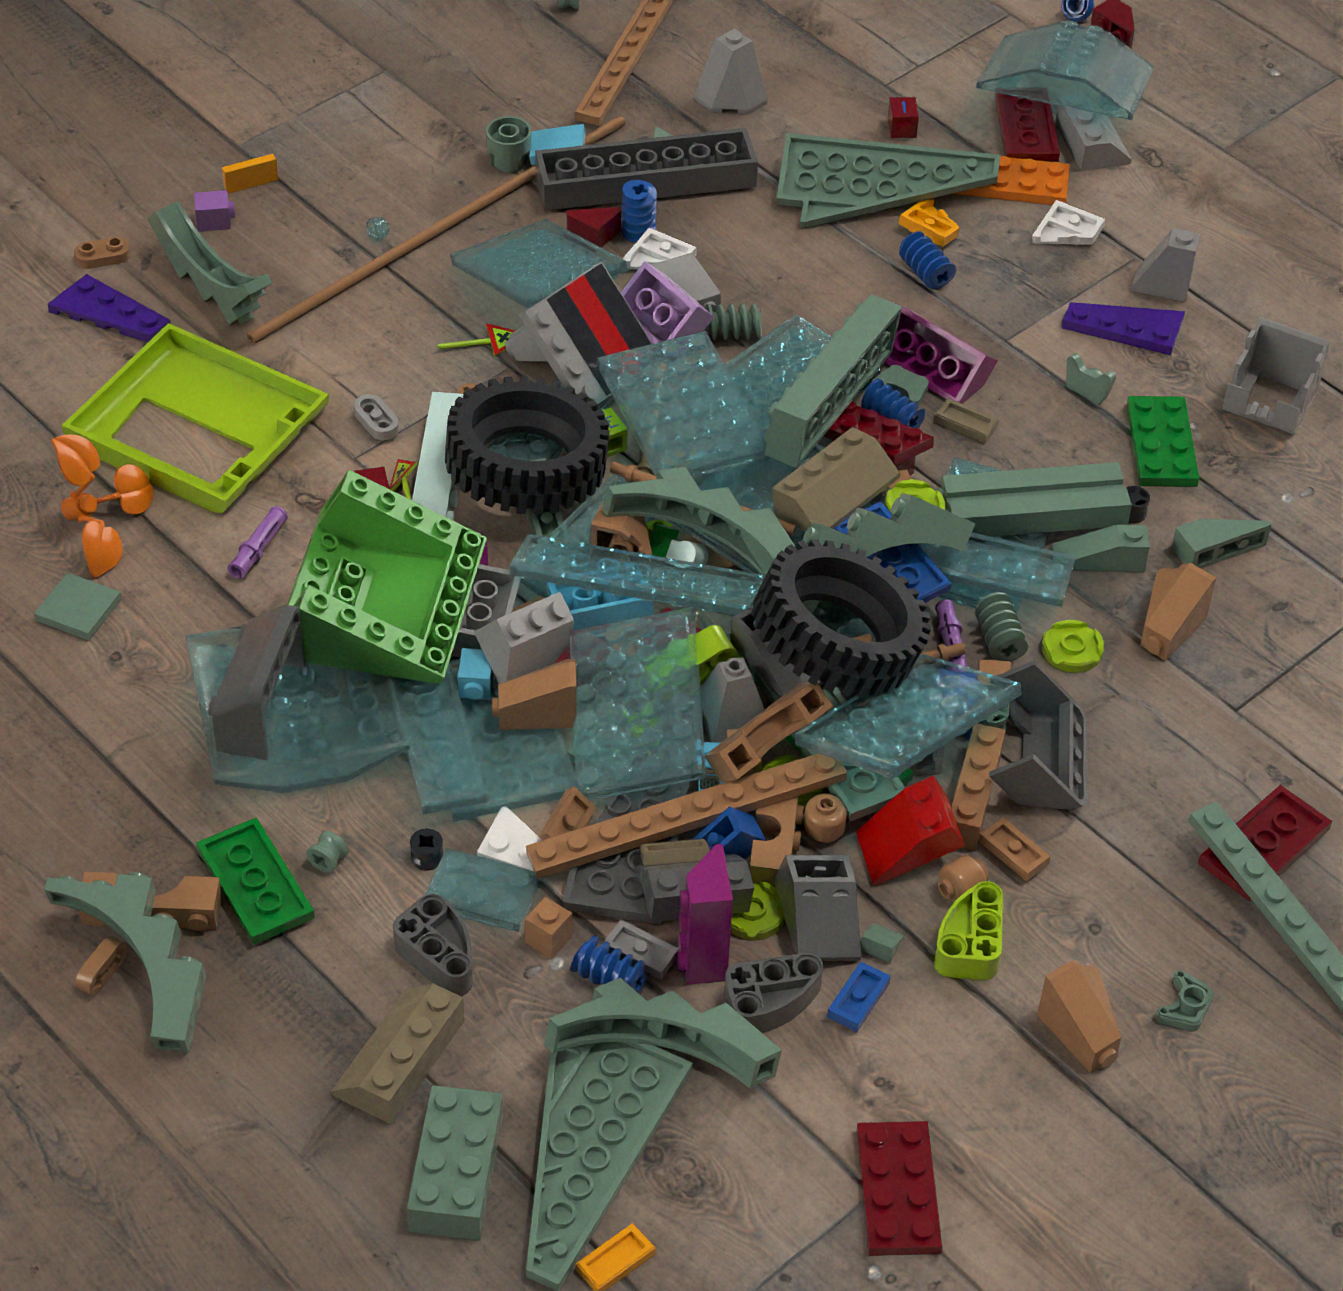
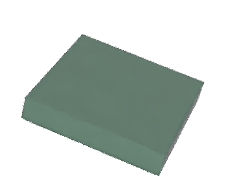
M67 572L34 613L35 620L89 641L121 601V592Z

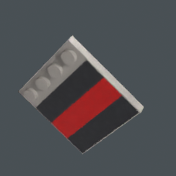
M602 261L519 315L563 387L566 388L569 385L575 388V395L583 392L588 396L587 402L594 400L599 404L662 360Z

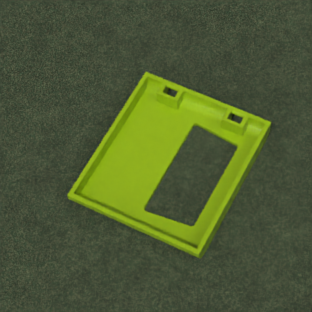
M168 323L62 424V430L64 435H78L89 440L95 446L100 460L117 468L127 464L135 465L145 472L152 484L209 511L223 513L245 491L246 485L250 481H254L299 435L300 429L307 426L327 406L329 394ZM143 402H149L252 449V451L244 458L239 457L214 483H209L114 439V437Z

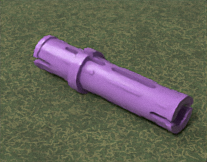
M279 506L271 507L248 541L242 542L239 547V553L227 567L233 577L238 579L244 578L253 563L259 562L262 558L263 550L288 518V514L283 508Z
M941 600L935 605L939 621L937 630L945 646L962 642V626L956 618L955 606L951 600ZM965 655L949 658V669L969 671Z

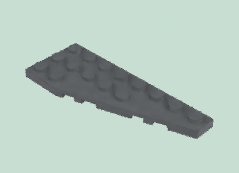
M671 709L654 733L652 742L646 750L643 749L638 756V762L632 770L629 769L605 804L603 813L591 825L688 795L703 722V713ZM680 834L652 843L679 841ZM640 846L570 868L562 901L563 908L573 912L662 924V921H650L638 871V864H643L640 857Z

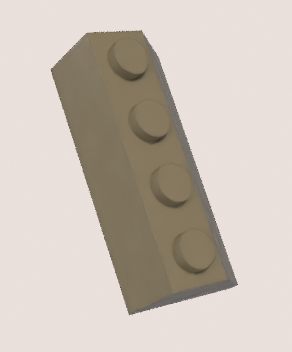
M852 427L772 487L775 516L797 525V528L805 532L809 527H812L813 522L835 529L850 517L852 513L856 512L857 508H862L898 480L900 472L876 438Z
M434 983L405 989L331 1090V1095L392 1124L464 1023L463 997Z

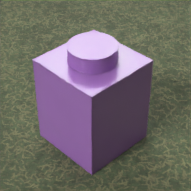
M227 190L194 193L198 232L231 229L230 218L235 217L234 201H228Z

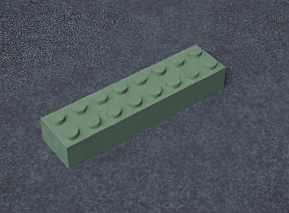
M872 294L864 303L860 302L853 316L846 318L841 330L834 332L829 344L822 346L817 358H812L804 373L800 372L797 375L792 387L785 389L780 401H775L772 404L768 415L771 419V424L764 436V442L767 443L766 456L795 468L801 464L892 353L902 306Z

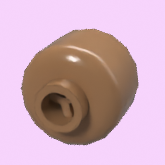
M820 794L811 798L805 806L803 826L806 834L818 842L826 843L840 838L846 827V807L838 797L832 794Z
M966 855L960 856L940 869L938 889L945 899L955 902L974 885L982 881H988V871L979 859Z

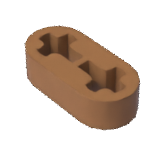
M113 936L106 937L79 970L75 981L76 988L87 994L96 995L124 961L127 954V944Z

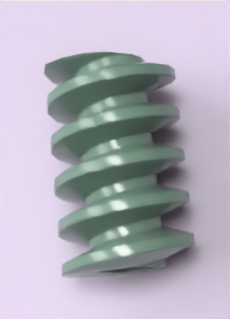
M706 304L705 309L715 317L704 330V338L707 332H710L712 339L716 340L718 332H721L724 340H727L729 333L733 332L735 340H738L741 332H744L746 339L750 340L752 332L755 331L757 338L761 339L762 312L761 310L760 312L758 311L756 304H751L749 312H747L745 304H740L737 312L733 304L728 305L726 312L722 304L717 305L715 312H713L710 304Z
M1002 592L991 593L983 597L977 603L974 614L978 620L990 656L998 661H1013L1022 657L1028 651L1029 645L1025 640V635L1021 630L1022 627L1014 612L1015 609L1009 595Z

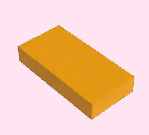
M274 154L222 167L224 189L229 194L277 181V161Z
M631 1223L575 1264V1270L594 1291H606L656 1254V1248Z

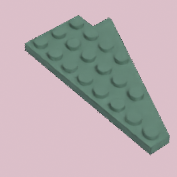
M786 133L776 205L802 207L800 228H808L867 213H875L888 208L997 183L1000 154Z
M600 1042L585 1044L584 1047L567 1048L556 1053L550 1052L526 1277L555 1291H560L693 1070L692 1062L654 1045L635 1042Z

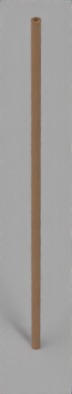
M620 115L585 135V145H591L624 126L626 123L624 117ZM535 165L247 333L248 340L252 344L532 180L536 177Z

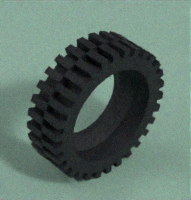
M512 376L504 377L503 383L500 384L497 379L488 380V387L479 383L475 385L474 392L470 389L463 392V398L458 397L455 400V405L451 406L449 410L445 446L446 470L448 474H451V480L454 484L460 483L459 489L462 492L467 493L471 491V498L479 501L482 497L485 498V505L491 508L495 503L501 504V511L509 512L510 507H516L518 514H526V508L533 509L534 514H543V508L547 507L550 513L559 512V505L561 504L565 509L572 508L574 500L581 504L586 501V494L592 496L596 492V487L599 488L602 484V478L605 475L610 430L603 410L597 411L598 404L594 400L587 402L588 396L583 392L575 395V388L568 385L565 389H561V382L554 380L551 385L544 384L545 378L537 377L536 382H528V376H520V381L514 382ZM529 433L540 435L556 442L566 451L567 455L545 461H524L500 455L490 450L486 445L503 435Z
M810 540L808 545L805 541L797 542L795 547L791 544L784 551L781 550L777 554L752 603L754 606L752 617H755L753 624L755 629L761 630L758 636L762 642L770 641L767 650L772 655L780 653L781 656L778 661L784 667L789 663L794 666L792 673L798 677L805 673L810 676L809 683L816 686L818 681L825 683L824 690L833 692L835 687L840 688L841 695L850 696L852 691L855 690L857 697L866 698L868 692H870L872 697H878L882 691L888 694L894 688L898 689L907 679L930 638L931 624H928L931 619L929 612H924L926 608L924 600H916L919 595L918 591L915 588L907 589L906 586L909 581L904 576L895 577L896 569L889 565L885 569L880 565L881 559L874 556L870 560L865 557L866 551L859 548L854 553L850 551V545L842 543L840 548H836L834 541L826 540L823 546H821L819 540ZM809 600L826 601L849 610L868 626L874 635L876 643L855 640L837 633L816 619L802 602Z

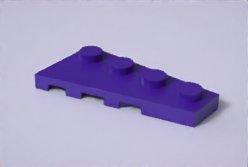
M88 274L84 275L47 304L50 313L58 315L60 312L69 314L70 319L79 322L82 319L95 322V326L102 329L116 328L119 329V333L145 342H149L168 323L171 324L170 319Z
M1070 302L1063 319L1062 328L1171 355L1184 320L1185 311Z

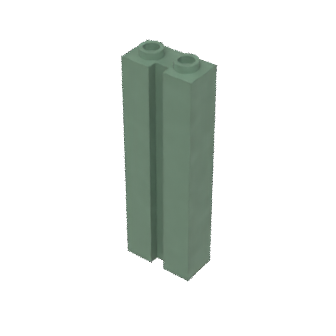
M1118 462L942 476L941 488H937L944 498L946 511L976 523L970 538L1105 528L1116 524L1128 525L1132 507L1127 488L1123 487L1124 478Z

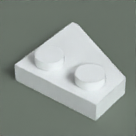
M1056 200L1032 235V243L1093 245L1105 226V219Z
M648 228L623 257L622 268L638 270L644 261L654 264L688 253H693L696 256V247Z
M502 806L477 851V860L538 880L526 854V845L542 841V839L511 810Z

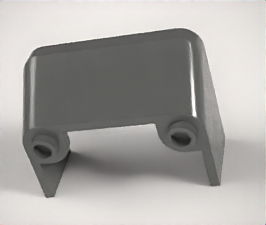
M285 604L254 617L248 621L247 625L243 624L241 626L239 644L216 697H211L208 706V715L212 716L217 751L268 760L269 751L264 712L283 666L304 669L306 665L300 607Z
M1036 660L992 677V683L1010 700L1008 717L1010 723L1023 733V758L989 771V777L1008 794L1012 801L1022 806L1074 810L1086 805L1087 719L1081 706Z

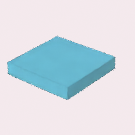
M584 124L532 131V146L529 155L531 165H535L536 150L585 145L586 131Z

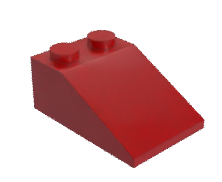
M934 775L904 788L856 831L874 886L965 846L947 794Z

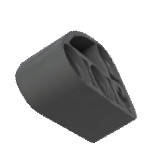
M434 893L426 894L394 920L393 938L395 951L434 984L459 996H464L471 990L473 984L472 947L467 927L461 915L443 896Z
M802 953L732 964L725 973V1003L731 1006L761 1033L776 1029L802 1013L818 995L822 984L823 962L817 955Z

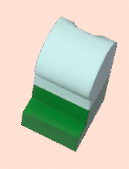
M660 524L655 525L650 539L653 556L677 566L698 570L706 565L709 557L706 546L678 539L680 530Z

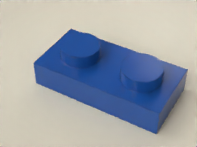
M860 961L828 1008L827 1018L858 1032L889 986L891 976Z

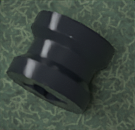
M1128 486L1126 488L1132 503L1128 523H1140L1147 517L1150 494L1142 487Z
M425 828L416 831L411 836L410 848L413 865L425 871L438 868L444 859L441 834L434 829Z

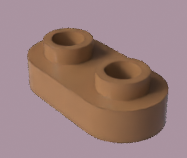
M121 237L86 241L74 249L76 264L85 269L123 263L131 255L129 242Z

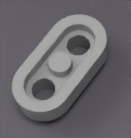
M367 394L355 400V417L372 437L378 440H389L398 434V418L380 397Z

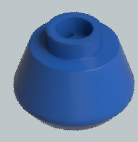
M1062 0L1061 2L1064 16L1072 22L1086 20L1094 8V0Z

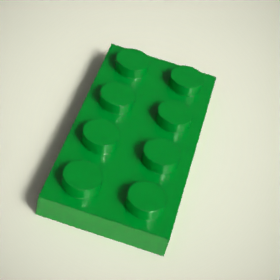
M1128 396L1126 405L1139 486L1198 487L1199 473L1186 398L1179 396Z
M257 817L196 842L199 855L212 877H219L221 892L253 945L315 919L312 906Z

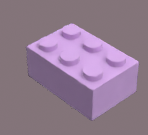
M646 261L643 262L621 292L650 341L662 352L680 362L715 317L667 275Z

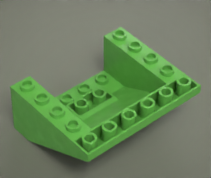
M348 470L320 510L287 603L288 605L300 607L306 663L440 684L448 668L487 537Z

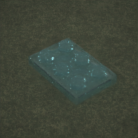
M446 848L426 894L434 893L443 896L454 906L461 917L519 932L541 878L537 879L532 870Z

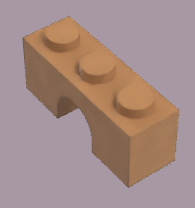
M798 796L757 809L756 821L763 835L771 836L774 839L768 841L753 840L750 874L753 883L759 884V881H763L775 887L774 878L785 855H792V851H799L801 832L795 831V825L802 826L804 806L797 805Z

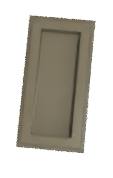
M947 398L935 414L934 423L986 444L998 428L999 419Z
M704 839L640 845V857L644 866L701 861L710 851Z

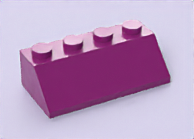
M902 306L892 353L885 360V363L890 366L899 365L903 369L926 377L929 381L928 389L945 399L949 398L961 404L985 385L998 360L905 306Z
M717 844L686 875V889L680 890L682 911H679L680 931H678L679 951L677 952V964L679 972H685L687 985L725 981V973L729 965L733 897L723 844Z

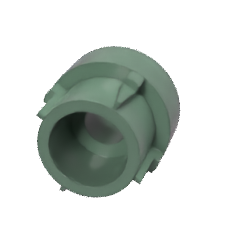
M502 116L492 120L486 127V147L491 165L504 172H518V170L522 169L526 165L528 151L532 146V129L530 124L516 116Z

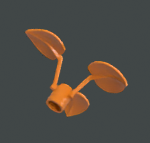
M71 434L52 438L51 442L56 451L60 470L70 484L80 486L76 491L70 492V497L63 499L61 511L64 517L70 521L78 519L79 523L88 522L82 531V544L90 573L93 578H97L118 564L122 557L123 547L120 536L114 528L105 527L103 520L88 516L95 512L97 504L120 498V504L125 513L131 515L143 513L153 501V485L142 469L135 465L127 464L119 467L114 475V486L117 493L96 499L89 493H82L95 479L92 472L97 470L100 465L98 452L95 446L84 437Z

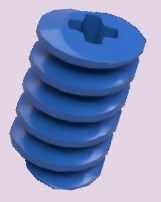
M643 180L628 181L622 188L623 228L621 232L623 237L631 242H637L648 228L656 230L657 191L651 183Z
M923 231L911 233L901 242L899 247L901 259L924 282L926 287L938 289L947 285L954 278L957 270L956 266L950 262V259L944 255L943 251L938 249V246L932 242L931 238L924 235Z
M879 378L875 379L868 386L861 401L862 408L874 410L879 415L889 419H896L901 424L911 428L919 429L925 418V409L918 410L917 403H909L908 397H901L899 391H892V386L884 385L883 380Z
M596 935L592 936L576 952L571 963V972L578 971L580 977L590 978V981L595 985L606 984L621 978L636 992L641 994L647 979V975L643 972L644 961L640 960L634 967L631 966L633 955L628 954L623 960H620L622 950L616 948L609 954L610 943L607 941L598 948L599 937Z

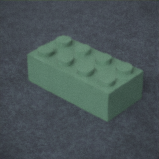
M432 1085L407 1205L408 1232L481 1240L503 1121V1093Z

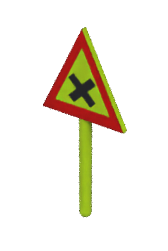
M485 323L489 338L438 344L437 348L449 349L491 344L495 357L506 351L505 341H508L510 334L515 330Z
M398 459L389 487L390 490L394 491L402 482L405 497L412 500L407 476L419 463Z

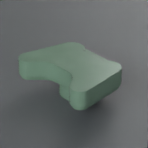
M1077 353L1069 356L1066 365L1067 387L1071 391H1075L1097 404L1107 399L1116 380V374L1112 371L1103 374L1097 368L1088 369L1084 365L1081 356Z
M899 365L890 366L873 379V381L878 378L883 380L884 385L892 386V391H899L901 397H908L909 403L915 402L918 404V407L928 390L929 384L926 377L903 369Z
M1177 970L1172 979V983L1179 993L1177 999L1172 1005L1159 1007L1156 1011L1155 1020L1159 1024L1191 1032L1196 1031L1202 1024L1212 1002L1214 992L1207 984L1183 970Z

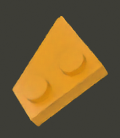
M933 198L922 200L900 214L899 225L907 228L912 233L923 231L924 235L931 238L932 242L936 245L943 247L958 237L960 227L953 220L949 219L948 214L943 209L936 210L933 206Z

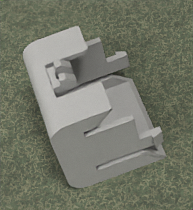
M1260 317L1255 329L1251 330L1244 340L1246 346L1236 363L1232 384L1229 383L1227 385L1222 409L1294 435L1317 393L1330 341ZM1260 377L1299 390L1291 405L1278 400L1275 413L1270 411L1271 407L1267 405L1264 408H1260V403L1254 401L1253 404H1249L1248 400Z

